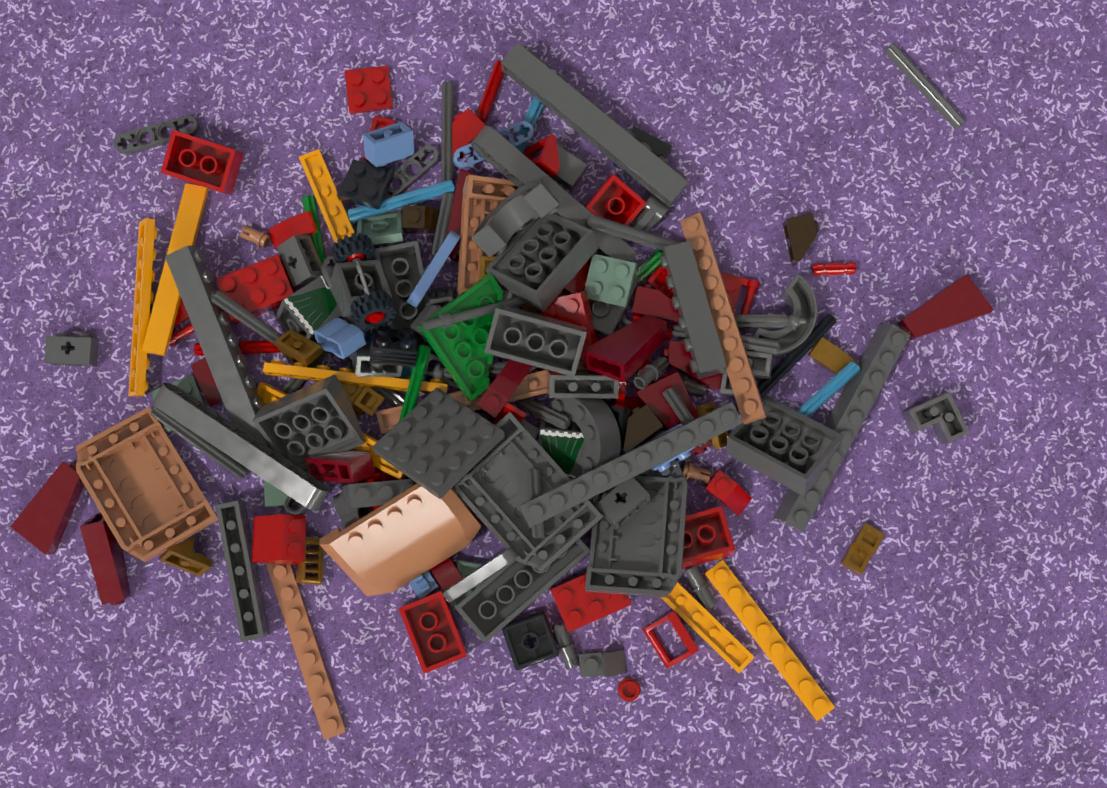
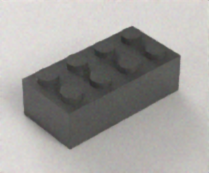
M418 241L374 249L376 253L375 258L380 260L396 311L395 318H392V321L388 323V327L391 329L411 328L410 325L426 305H431L429 288L416 308L406 302L425 272L421 246Z
M498 303L484 353L574 377L586 338L587 327Z

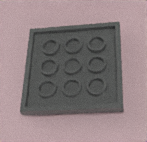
M435 388L375 443L372 449L378 456L438 499H441L505 436L503 430L439 388Z

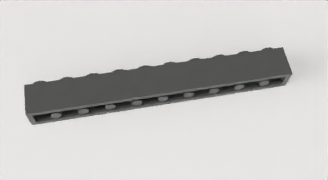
M517 43L501 61V70L667 207H670L685 190L688 181L679 170L674 171L665 158L657 157L652 153L649 145L644 142L640 143L635 139L632 131L619 126L618 121L609 114L607 116L601 111V107L595 101L590 102L584 97V93L579 88H573L569 85L567 79L562 74L553 72L550 65L545 60L536 58L534 52L529 47H523Z
M185 246L166 255V261L230 421L271 448L252 421L260 408L264 406V402L257 393L255 380L249 373L247 360L241 353L238 337L233 333L230 325L229 315L211 300L217 290L213 283V275L205 263L203 251L199 246Z
M879 324L858 362V366L861 369L860 372L846 384L824 426L842 434L843 439L819 479L805 496L789 489L774 518L788 527L804 532L910 337L909 334L894 324Z
M733 402L726 403L518 506L529 528L742 424V421Z

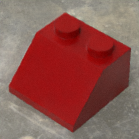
M612 174L607 176L584 207L595 216L629 226L646 205V202L617 176Z
M289 514L255 516L251 563L298 565L304 562L306 516Z

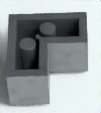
M746 351L754 377L771 379L773 355ZM725 370L722 376L720 393L735 397L727 370Z
M950 392L901 412L911 433L932 425L940 444L952 442L969 434V430Z

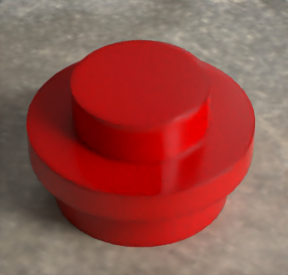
M625 678L618 684V694L623 700L634 701L640 695V685L635 679Z

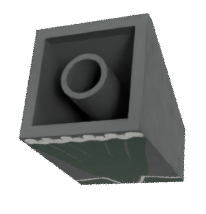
M323 275L282 300L276 315V319L286 331L292 329L313 342L317 341L314 335L315 330L334 318L344 319Z
M541 419L539 444L570 479L581 475L582 465L580 459L583 456L585 446L584 437L579 426L570 420L571 425L566 430H563Z

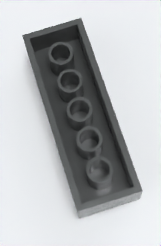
M579 538L543 571L522 564L514 559L492 574L454 608L479 638L486 643L583 559L590 550Z

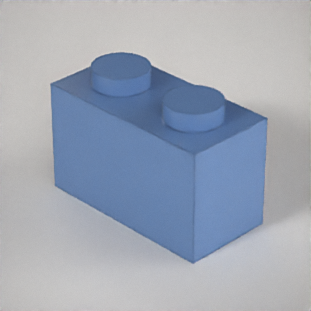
M403 122L363 134L365 158L375 167L384 166L387 163L402 160L414 154L413 130Z

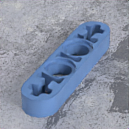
M521 121L498 131V133L506 135L509 142L515 147L531 139L533 127L530 123ZM519 126H522L523 129H528L526 138L523 135H519L513 139L512 134L520 130ZM471 143L459 148L453 154V163L461 169L468 168L485 159L472 148L477 160H474L473 156L466 160L467 164L457 160L460 152L463 155L471 152L469 149L472 147Z
M452 230L449 232L406 301L415 308L418 306L461 237L459 234Z

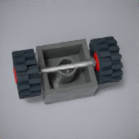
M351 233L350 237L345 235L344 239L339 238L337 240L338 243L334 242L331 248L335 260L331 283L342 317L353 316L355 325L358 328L361 327L362 330L366 328L367 330H372V327L378 329L380 325L385 326L386 322L390 323L392 318H395L396 311L380 260H375L376 253L370 237L366 234L363 236V233H359L357 236L355 233Z

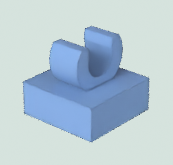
M429 570L408 582L419 599L439 587Z

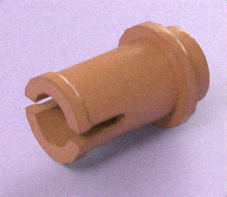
M248 225L242 228V231L247 233L240 232L241 238L255 243L259 248H266L271 239L266 231L260 232Z
M692 462L684 463L681 470L685 479L691 478L706 484L710 479L708 475H711L710 469L694 466Z

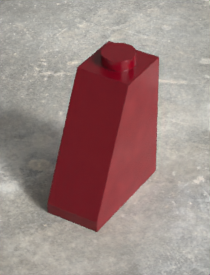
M669 341L668 346L663 347V357L667 359L668 367L688 375L689 378L706 385L714 391L721 389L722 374L698 379L697 374L692 373L690 367L691 353L686 351L683 341Z

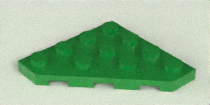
M488 273L425 321L438 318L439 315L445 313L451 315L502 301L504 292L492 273ZM494 313L453 323L451 327L443 329L438 327L424 331L422 323L418 325L468 401H472L489 387L490 378L488 376L494 355L484 353Z

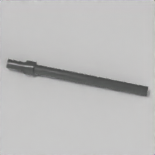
M519 297L498 302L499 304L514 308L527 304ZM498 303L451 315L449 313L441 314L438 318L423 321V330L426 331L438 327L443 329L451 327L453 323L495 313Z

